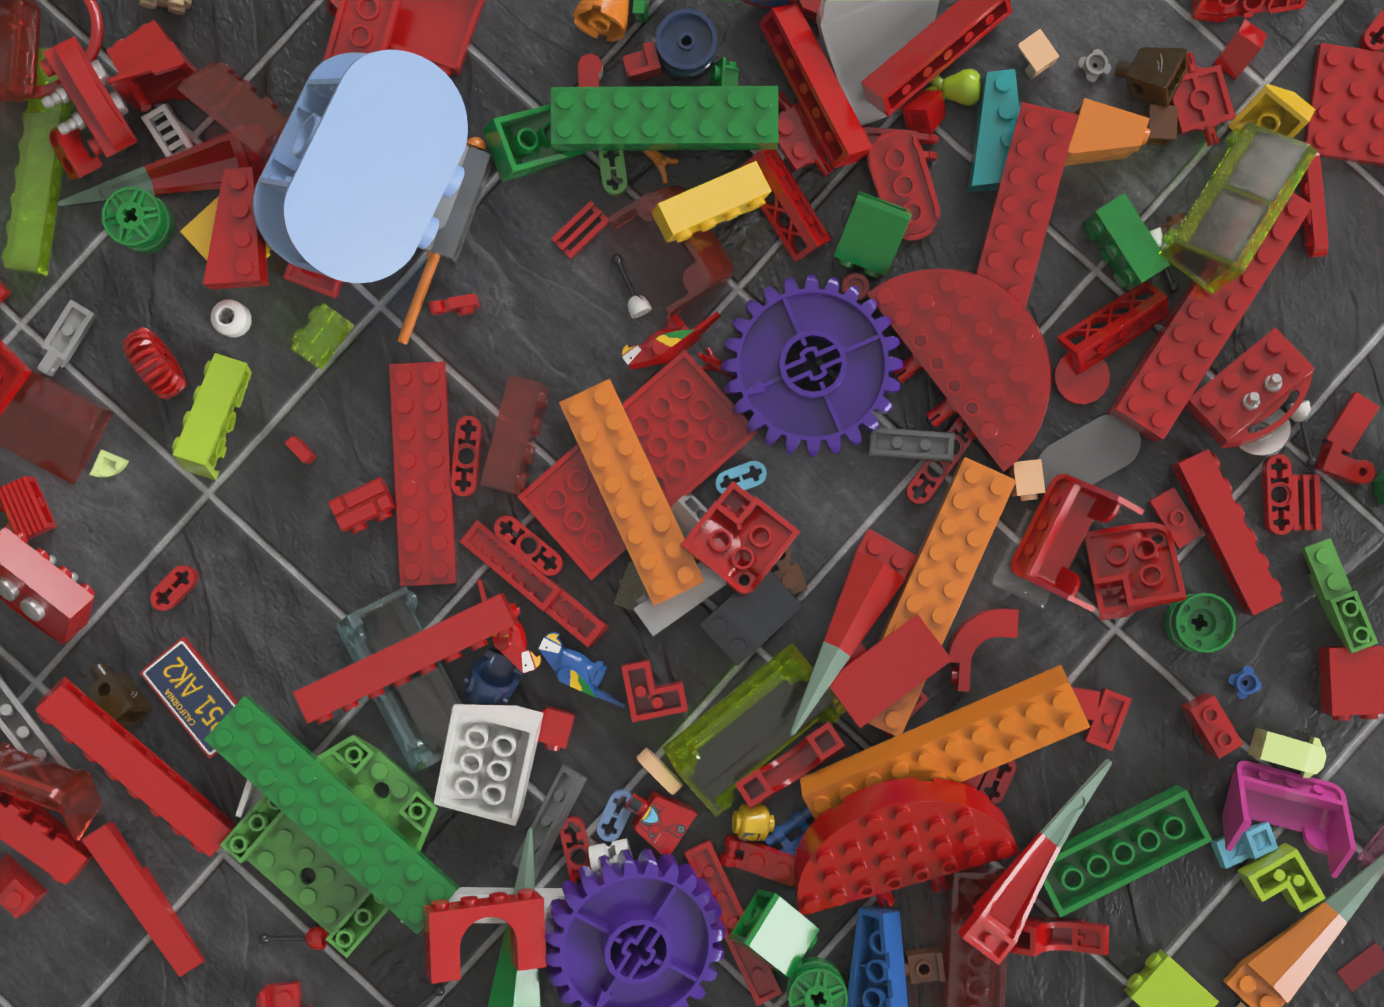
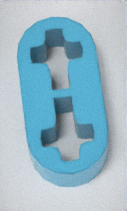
M750 461L731 468L718 475L716 478V488L721 494L727 489L720 486V483L724 481L723 477L728 475L729 479L739 476L740 482L736 484L744 490L758 486L766 479V468L758 461ZM754 465L755 469H761L762 474L758 475V481L754 482L753 478L743 480L742 475L750 471V466Z

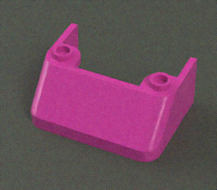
M1241 761L1237 764L1232 773L1222 813L1226 850L1232 851L1242 833L1249 829L1251 819L1269 822L1271 825L1302 832L1304 842L1310 850L1327 855L1330 875L1333 878H1337L1356 851L1344 791L1331 782L1312 777L1303 778V775L1250 761Z

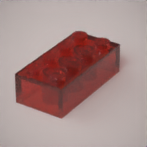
M509 374L480 485L517 495L520 494V490L526 489L529 474L525 473L527 463L532 464L536 452V447L532 446L535 436H540L543 420L540 419L541 410L547 409L550 399L547 387L543 383Z

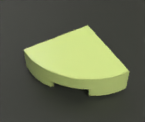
M101 449L89 475L95 477L114 476L127 466L129 460Z

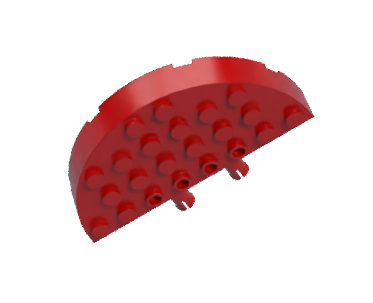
M935 268L906 273L894 277L868 292V296L877 302V307L884 317L888 316L890 318L891 326L911 350V356L903 361V367L893 372L895 376L906 369V372L898 377V380L904 383L905 380L919 369H925L945 395L943 402L929 412H926L929 420L940 414L931 423L938 427L939 424L955 412L959 413L1003 472L1006 471L1023 455L1034 440L1041 427L1050 397L1051 365L1043 335L1029 311L1016 297L998 284L983 276L957 269Z
M916 777L894 779L865 787L844 797V803L833 810L829 807L811 824L801 838L795 852L794 889L798 908L802 915L815 913L874 895L876 896L878 906L886 908L885 899L889 907L895 902L892 890L929 880L932 891L940 893L938 884H941L944 892L949 887L946 875L1006 859L1020 853L1008 820L1002 810L991 803L988 796L975 788L941 778H932V781H917Z

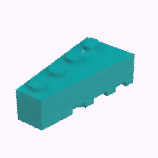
M1015 69L987 72L981 81V97L978 103L977 123L973 140L974 146L966 193L998 190L1019 110Z

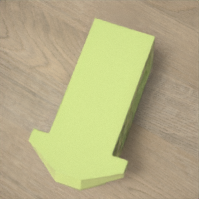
M1255 728L1248 755L1265 761L1301 770L1300 775H1303V778H1310L1317 774L1324 767L1326 760L1325 749L1322 747L1319 738L1311 736L1308 743Z

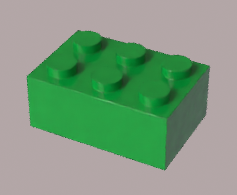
M1125 193L1104 205L1083 221L1086 236L1091 241L1096 242L1100 249L1098 252L1105 264H1110L1115 272L1113 274L1115 281L1121 288L1124 287L1126 291L1143 283L1170 265Z

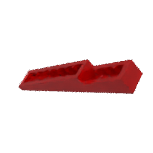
M477 520L459 541L587 647L592 648L609 626L548 576L531 565L480 521Z
M114 821L103 825L81 839L178 976L181 977L203 963L205 959L147 866L142 868Z

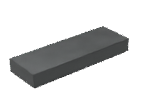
M878 428L876 431L870 432L869 456L953 462L955 433Z

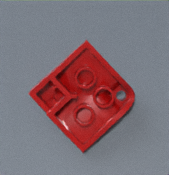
M732 481L680 546L720 577L736 593L746 595L752 593L800 531L759 498H754ZM739 577H748L749 584L741 585Z
M1146 522L1087 532L1085 543L1100 621L1128 617L1129 614L1147 608L1186 600L1173 536L1166 526L1155 522ZM1160 538L1162 539V542L1160 544H1156L1153 539Z

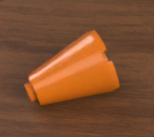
M580 0L573 12V16H575L574 24L582 32L597 39L600 34L607 36L606 41H619L625 36L627 31L629 0Z

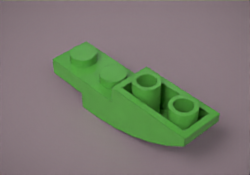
M1331 538L1301 548L1311 572L1308 577L1334 630L1349 653L1378 644L1357 590H1352Z

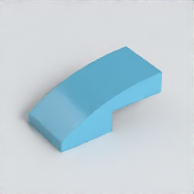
M1269 822L1250 826L1246 832L1242 833L1232 851L1226 850L1224 836L1211 841L1219 866L1225 869L1248 858L1257 859L1278 849Z

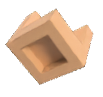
M1041 29L1020 42L1017 46L1029 64L1025 72L1030 79H1033L1053 65L1059 57Z

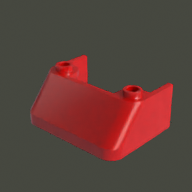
M1059 474L1050 482L1012 558L1011 569L1017 576L1094 612L1096 607L1075 597L1080 588V578L1078 574L1069 570L1093 520L1101 523L1111 521L1116 516L1120 506L1140 515L1143 514L1144 510L1117 494L1070 475Z

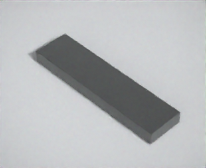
M562 764L531 825L533 830L535 879L587 780L585 776L567 765ZM526 837L512 862V865L518 869Z

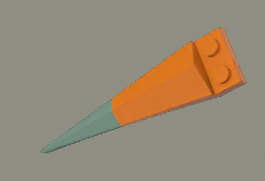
M1384 853L1297 922L1241 960L1223 982L1249 1007H1282L1285 1002L1289 1003L1384 873Z

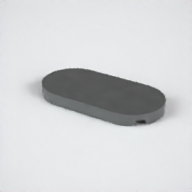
M1106 414L1046 446L1038 456V459L1042 461L1045 491L1052 479L1059 474H1067L1093 485L1127 466L1135 459L1139 452L1141 443L1139 432L1114 415Z

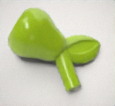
M964 69L945 79L937 75L930 81L932 86L926 89L942 91L944 100L948 99L965 106H971L976 104L981 97V78L978 71Z

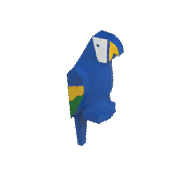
M550 632L545 635L539 650L556 673L560 682L595 698L598 697L622 708L625 707V702L597 688L607 669L604 661L591 662L583 654L564 648L561 640L558 638L560 635L558 632Z

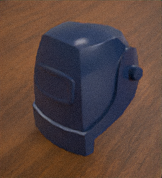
M489 648L474 663L469 678L465 677L463 679V683L466 684L464 699L473 705H507L509 698L513 695L520 682L522 672L501 652Z

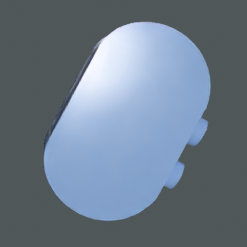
M382 50L369 54L343 53L328 58L318 65L309 76L254 190L252 203L254 219L259 232L271 249L284 260L301 269L344 282L366 283L390 276L411 259L417 247L421 249L427 248L433 241L439 228V219L434 217L433 214L442 195L446 198L451 197L459 188L464 177V168L458 165V162L465 150L468 123L463 100L452 80L431 61L419 55L400 50Z

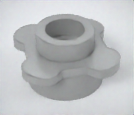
M1095 49L1088 57H1081L1078 61V66L1085 71L1086 79L1089 82H1095L1100 75H1107L1111 71V65L1100 49ZM1092 64H1097V68H1093Z

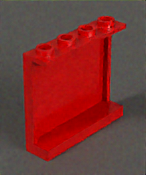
M402 0L388 50H400L419 55L438 66L448 77L451 74L459 76L485 0Z

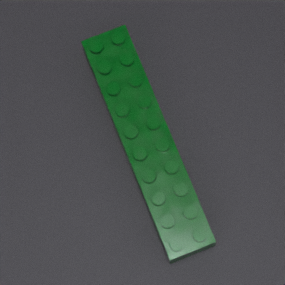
M244 696L204 738L210 746L417 935L424 928L423 906L431 905V902L434 900H449L460 888L252 697Z

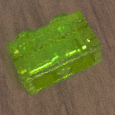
M324 303L320 307L317 305L311 310L308 315L309 323L304 330L300 328L295 332L291 339L293 345L290 347L321 370H323L354 327L353 323Z

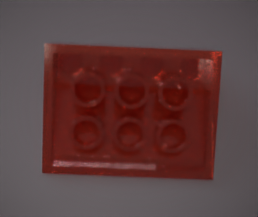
M26 365L32 373L0 415V446L65 481L75 484L114 411Z

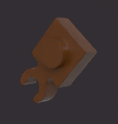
M787 548L785 557L775 563L778 565L779 570L773 573L792 594L808 588L799 564L790 565L791 552Z

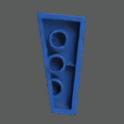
M878 905L858 908L847 1007H908L900 911L881 908Z

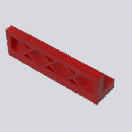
M760 150L739 167L741 168L757 161L770 189L776 195L775 204L769 203L765 198L766 203L760 207L794 262L800 261L813 250L826 245L832 240L777 150ZM780 212H785L789 216V227L782 225ZM795 235L801 236L807 245L801 252L798 251L794 244Z
M1144 281L1059 335L1057 342L1072 354L1074 368L1082 373L1169 317L1168 296L1149 282ZM1144 292L1151 295L1147 300H1136V297ZM1119 308H1130V311L1125 314H1114V311ZM1097 322H1108L1103 328L1091 329ZM1074 337H1085V340L1077 345L1069 341Z

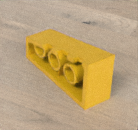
M757 161L658 203L652 211V215L666 242L676 240L679 243L691 237L694 232L700 230L702 232L707 231L718 223L732 220L739 215L762 206L766 203L764 199L770 194L771 189Z

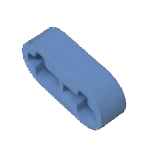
M618 789L614 791L606 804L597 825V834L604 841H614L622 833L631 811L623 806L619 814L614 812L617 806V802L614 799H620L623 795L627 797V803L632 795L628 790ZM612 817L617 818L614 824L617 832L611 831L609 835L605 834V828L602 824H608Z

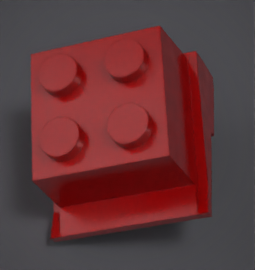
M155 20L143 24L137 31L125 39L118 40L114 46L106 50L119 73L106 80L136 110L141 109L142 112H145L151 106L175 98L182 101L210 91L198 70Z

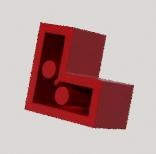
M650 659L622 664L621 668L632 722L688 711L683 681L655 686Z

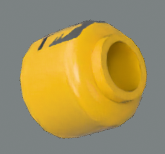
M743 804L737 811L733 812L732 831L737 833L738 838L742 841H764L769 832L774 830V816L769 814V810L765 805H759L751 809L748 804Z

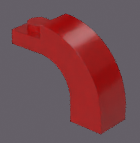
M986 609L968 617L956 628L946 647V652L952 659L950 662L955 663V667L950 669V684H954L955 690L969 692L972 655L983 641L993 637L1017 638L1018 609Z
M1069 917L1027 918L1017 943L1009 953L1035 957L1046 951L1066 950L1105 956L1108 954L1109 925L1084 922V919Z

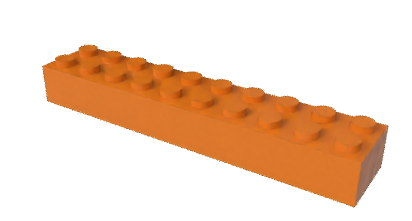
M966 457L960 459L878 642L918 614L939 643L943 644L1016 483L1015 479ZM926 680L868 723L895 736L902 734Z
M1059 665L801 777L802 797L816 820L829 807L833 810L844 803V797L865 787L889 780L916 777L917 781H932V778H941L960 783L1085 730L1090 725L1062 666Z

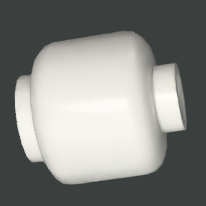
M225 299L218 302L212 309V325L223 335L239 337L244 335L251 326L252 317L250 311L245 305L235 300Z

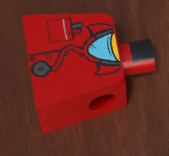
M652 791L647 800L633 793L625 805L626 809L636 814L632 822L635 831L662 855L666 853L671 855L697 816L694 807L657 791Z

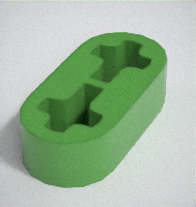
M599 151L602 184L605 192L612 197L622 196L628 186L623 151H614V154H619V156L615 157V167H610L609 159L604 158V156L608 155V151ZM616 172L618 181H623V184H619L618 190H613L611 185L607 186V183L612 182L611 173Z

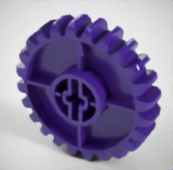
M808 275L803 289L800 290L792 278H786L783 284V295H779L770 286L765 287L762 294L765 306L756 301L748 300L745 303V311L751 320L735 318L732 321V329L741 339H726L723 344L725 351L736 356V358L726 360L721 364V371L723 373L736 376V379L725 385L724 393L730 396L741 395L742 398L733 407V414L744 415L750 412L752 418L746 430L752 433L761 427H765L767 432L764 444L768 447L774 444L779 437L785 438L784 449L788 455H791L796 450L799 442L804 443L805 451L809 457L817 455L820 442H824L826 449L831 454H837L841 447L840 436L853 446L861 442V434L858 425L866 431H876L879 428V424L872 412L878 414H888L891 412V403L882 395L894 394L901 387L898 381L888 377V374H892L903 367L902 360L888 357V353L900 344L898 337H883L882 333L891 323L890 318L886 316L874 320L871 314L876 309L877 302L874 299H870L859 305L856 302L859 288L855 285L850 287L844 295L838 293L839 282L834 277L830 278L824 289H819L815 275ZM806 342L821 344L825 349L818 351L815 346L806 348ZM797 345L800 354L796 361L785 365L787 353ZM830 355H833L835 360L819 366L816 371L817 376H813L811 370L793 378H789L787 375L792 371L802 368L807 361V357L810 358L812 363ZM837 367L834 382L826 388L822 379L827 374V371ZM805 381L806 386H811L818 383L815 387V392L802 390L796 384Z
M625 849L620 851L617 863L612 864L607 855H602L598 857L599 869L594 872L585 865L579 868L578 872L581 879L579 884L573 881L564 882L561 887L565 900L554 899L551 901L549 909L552 918L545 921L546 972L549 982L557 986L558 997L564 1004L572 1003L573 1007H689L686 1001L689 996L695 999H702L706 992L701 981H713L718 974L713 962L723 959L724 949L720 941L725 937L726 929L722 921L719 920L722 910L716 898L712 896V890L706 880L697 878L692 866L687 863L678 866L674 856L667 853L662 855L657 862L651 849H643L639 854L638 860H633L629 850Z

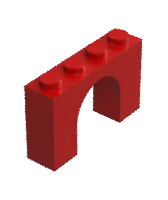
M525 888L518 890L517 894L507 895L505 892H494L489 894L487 898L478 899L477 896H464L460 898V901L456 902L439 899L432 901L431 905H424L425 973L431 984L461 980L460 942L462 936L470 925L487 917H496L507 922L510 930L511 963L518 971L546 967L544 898L534 889Z

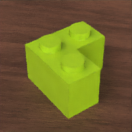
M1283 843L1278 846V849L1259 857L1237 870L1249 893L1261 902L1281 891L1291 907L1299 912H1303L1325 899L1324 894L1299 851L1287 843Z

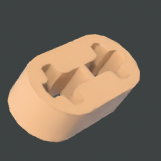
M647 747L636 757L641 765L672 795L683 786L679 778Z

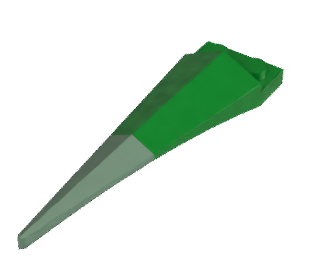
M531 827L527 831L513 894H517L518 890L525 888L535 890L533 830ZM506 924L488 1007H541L539 968L518 971L511 963L510 930L508 924Z

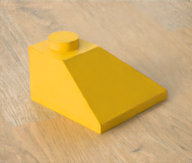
M1266 84L1236 118L1229 123L1228 127L1271 161L1310 121L1315 109L1295 92Z

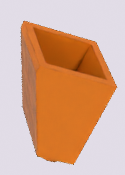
M1084 98L1072 112V114H1077L1078 117L1064 166L1127 159L1134 151L1137 152L1141 145L1146 144L1151 130L1147 128L1150 118Z

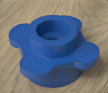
M1244 666L1241 672L1230 674L1228 677V683L1234 686L1236 696L1240 699H1246L1248 695L1261 689L1262 684L1257 676L1253 674L1254 670L1252 667ZM1243 680L1247 681L1246 685H1243Z

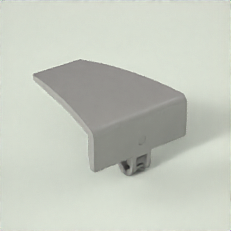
M821 0L816 21L829 64L861 126L888 117L867 101L861 82L929 26L931 22L935 21L939 0ZM906 102L902 106H900L896 111H894L891 115L902 112V108L906 104Z

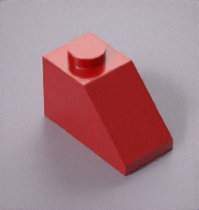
M7 853L0 860V904L17 919L30 912L48 890Z

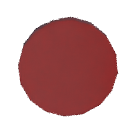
M1068 352L1058 360L1055 366L1056 368L1053 373L1055 389L1064 400L1073 404L1085 405L1094 402L1105 393L1109 386L1110 372L1104 359L1080 373L1074 368L1072 354Z

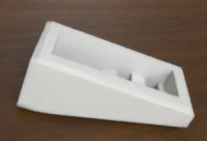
M168 103L162 104L141 117L166 157L172 155L171 151L183 144L186 148L193 146ZM166 115L168 120L157 126L154 121ZM172 125L174 130L162 136L160 131ZM178 134L180 139L168 146L166 141Z

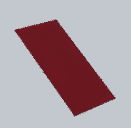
M1376 942L1342 967L1337 973L1353 992L1384 968V952Z

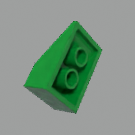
M551 104L493 118L482 129L502 182L532 174L586 152L553 150L551 145Z

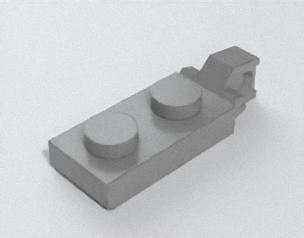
M70 300L41 345L43 349L40 354L44 357L37 369L46 375L53 376L59 366L64 367L75 353L98 315L77 302Z

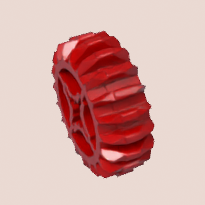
M141 327L138 330L135 329L122 340L123 350L130 364L134 367L135 372L138 373L142 381L147 384L148 388L152 389L154 394L168 400L171 397L177 396L186 388L187 380L183 369L162 339H159L150 329Z

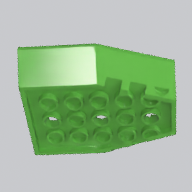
M355 734L317 756L421 851L438 807L415 779L382 750ZM379 782L386 783L389 786L390 792L386 798H381L376 794L375 788ZM265 795L258 800L220 844L240 864L249 861L330 934L326 940L346 958L389 910ZM304 868H311L315 871L316 878L314 882L308 883L303 879L302 871Z

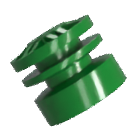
M125 187L115 191L106 200L102 209V223L106 233L114 241L138 253L152 254L162 250L171 242L175 233V218L172 210L162 200L138 187ZM134 214L138 217L135 222L131 219Z
M1210 593L1186 594V600L1173 602L1169 605L1165 614L1164 628L1168 638L1177 647L1186 651L1212 653L1224 648L1231 641L1236 630V617L1232 607L1217 595ZM1196 619L1200 621V627L1191 624V620Z
M816 956L802 959L803 963L800 970L786 980L785 986L789 1007H847L848 995L843 977L836 965L827 959ZM819 991L822 992L823 998L818 997L816 1001L813 1000L812 994L817 995Z

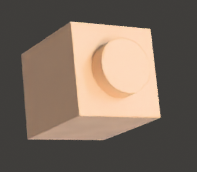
M1041 459L1015 462L1009 467L1010 478L1016 480L1012 489V497L1020 496L1021 501L1038 499V493H1045Z

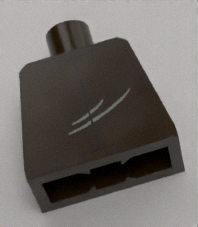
M1143 47L1139 49L1133 62L1118 61L1115 68V76L1126 78L1127 93L1130 96L1168 108L1188 70L1187 51L1184 48Z
M100 663L90 671L96 680L88 688L91 697L97 705L121 725L133 726L154 709L126 673L113 672L106 663Z

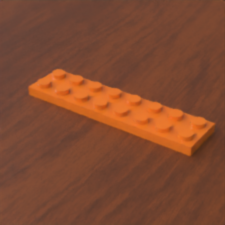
M611 380L603 381L559 402L653 606L704 583L705 581L694 557L680 546L685 538Z

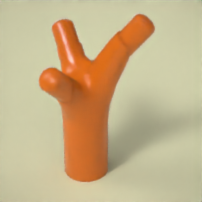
M657 150L642 151L658 168L663 184H667L668 178L665 166L667 164L677 165L678 159L669 158Z

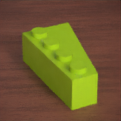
M217 353L214 354L212 361L209 360L204 368L205 378L202 385L197 386L193 395V407L191 411L186 412L183 419V431L180 437L177 436L172 445L173 456L185 471L217 481L219 471L215 470L218 458H224L227 447H225L226 432L229 433L234 429L236 423L234 408L241 407L252 374L247 363Z

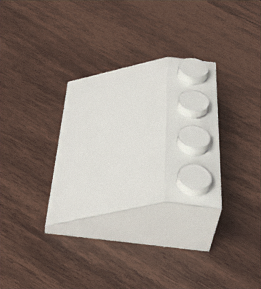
M454 704L434 804L516 826L525 801L544 713L519 706Z

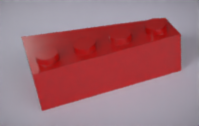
M253 167L223 170L203 285L212 290L269 286L266 241L257 228L252 205L254 190L261 174Z
M12 781L0 786V839L48 872L55 881L67 884L76 879L94 858L83 841L15 782Z

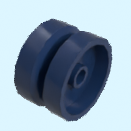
M690 8L678 9L668 14L659 24L656 33V46L659 63L663 70L670 76L680 80H695L705 75L712 67L717 55V33L712 21L702 12Z

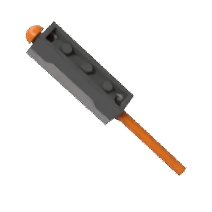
M472 137L467 140L465 150L458 162V165L464 168V177L459 188L449 198L442 195L433 214L434 217L439 219V228L430 245L423 249L424 252L428 253V259L397 339L399 343L408 344L439 259L443 258L454 263L458 260L494 162L491 154L486 152L485 142L479 137Z

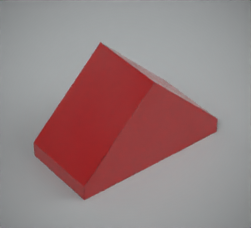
M1244 19L1212 65H1221L1222 72L1235 81L1261 50L1268 34Z

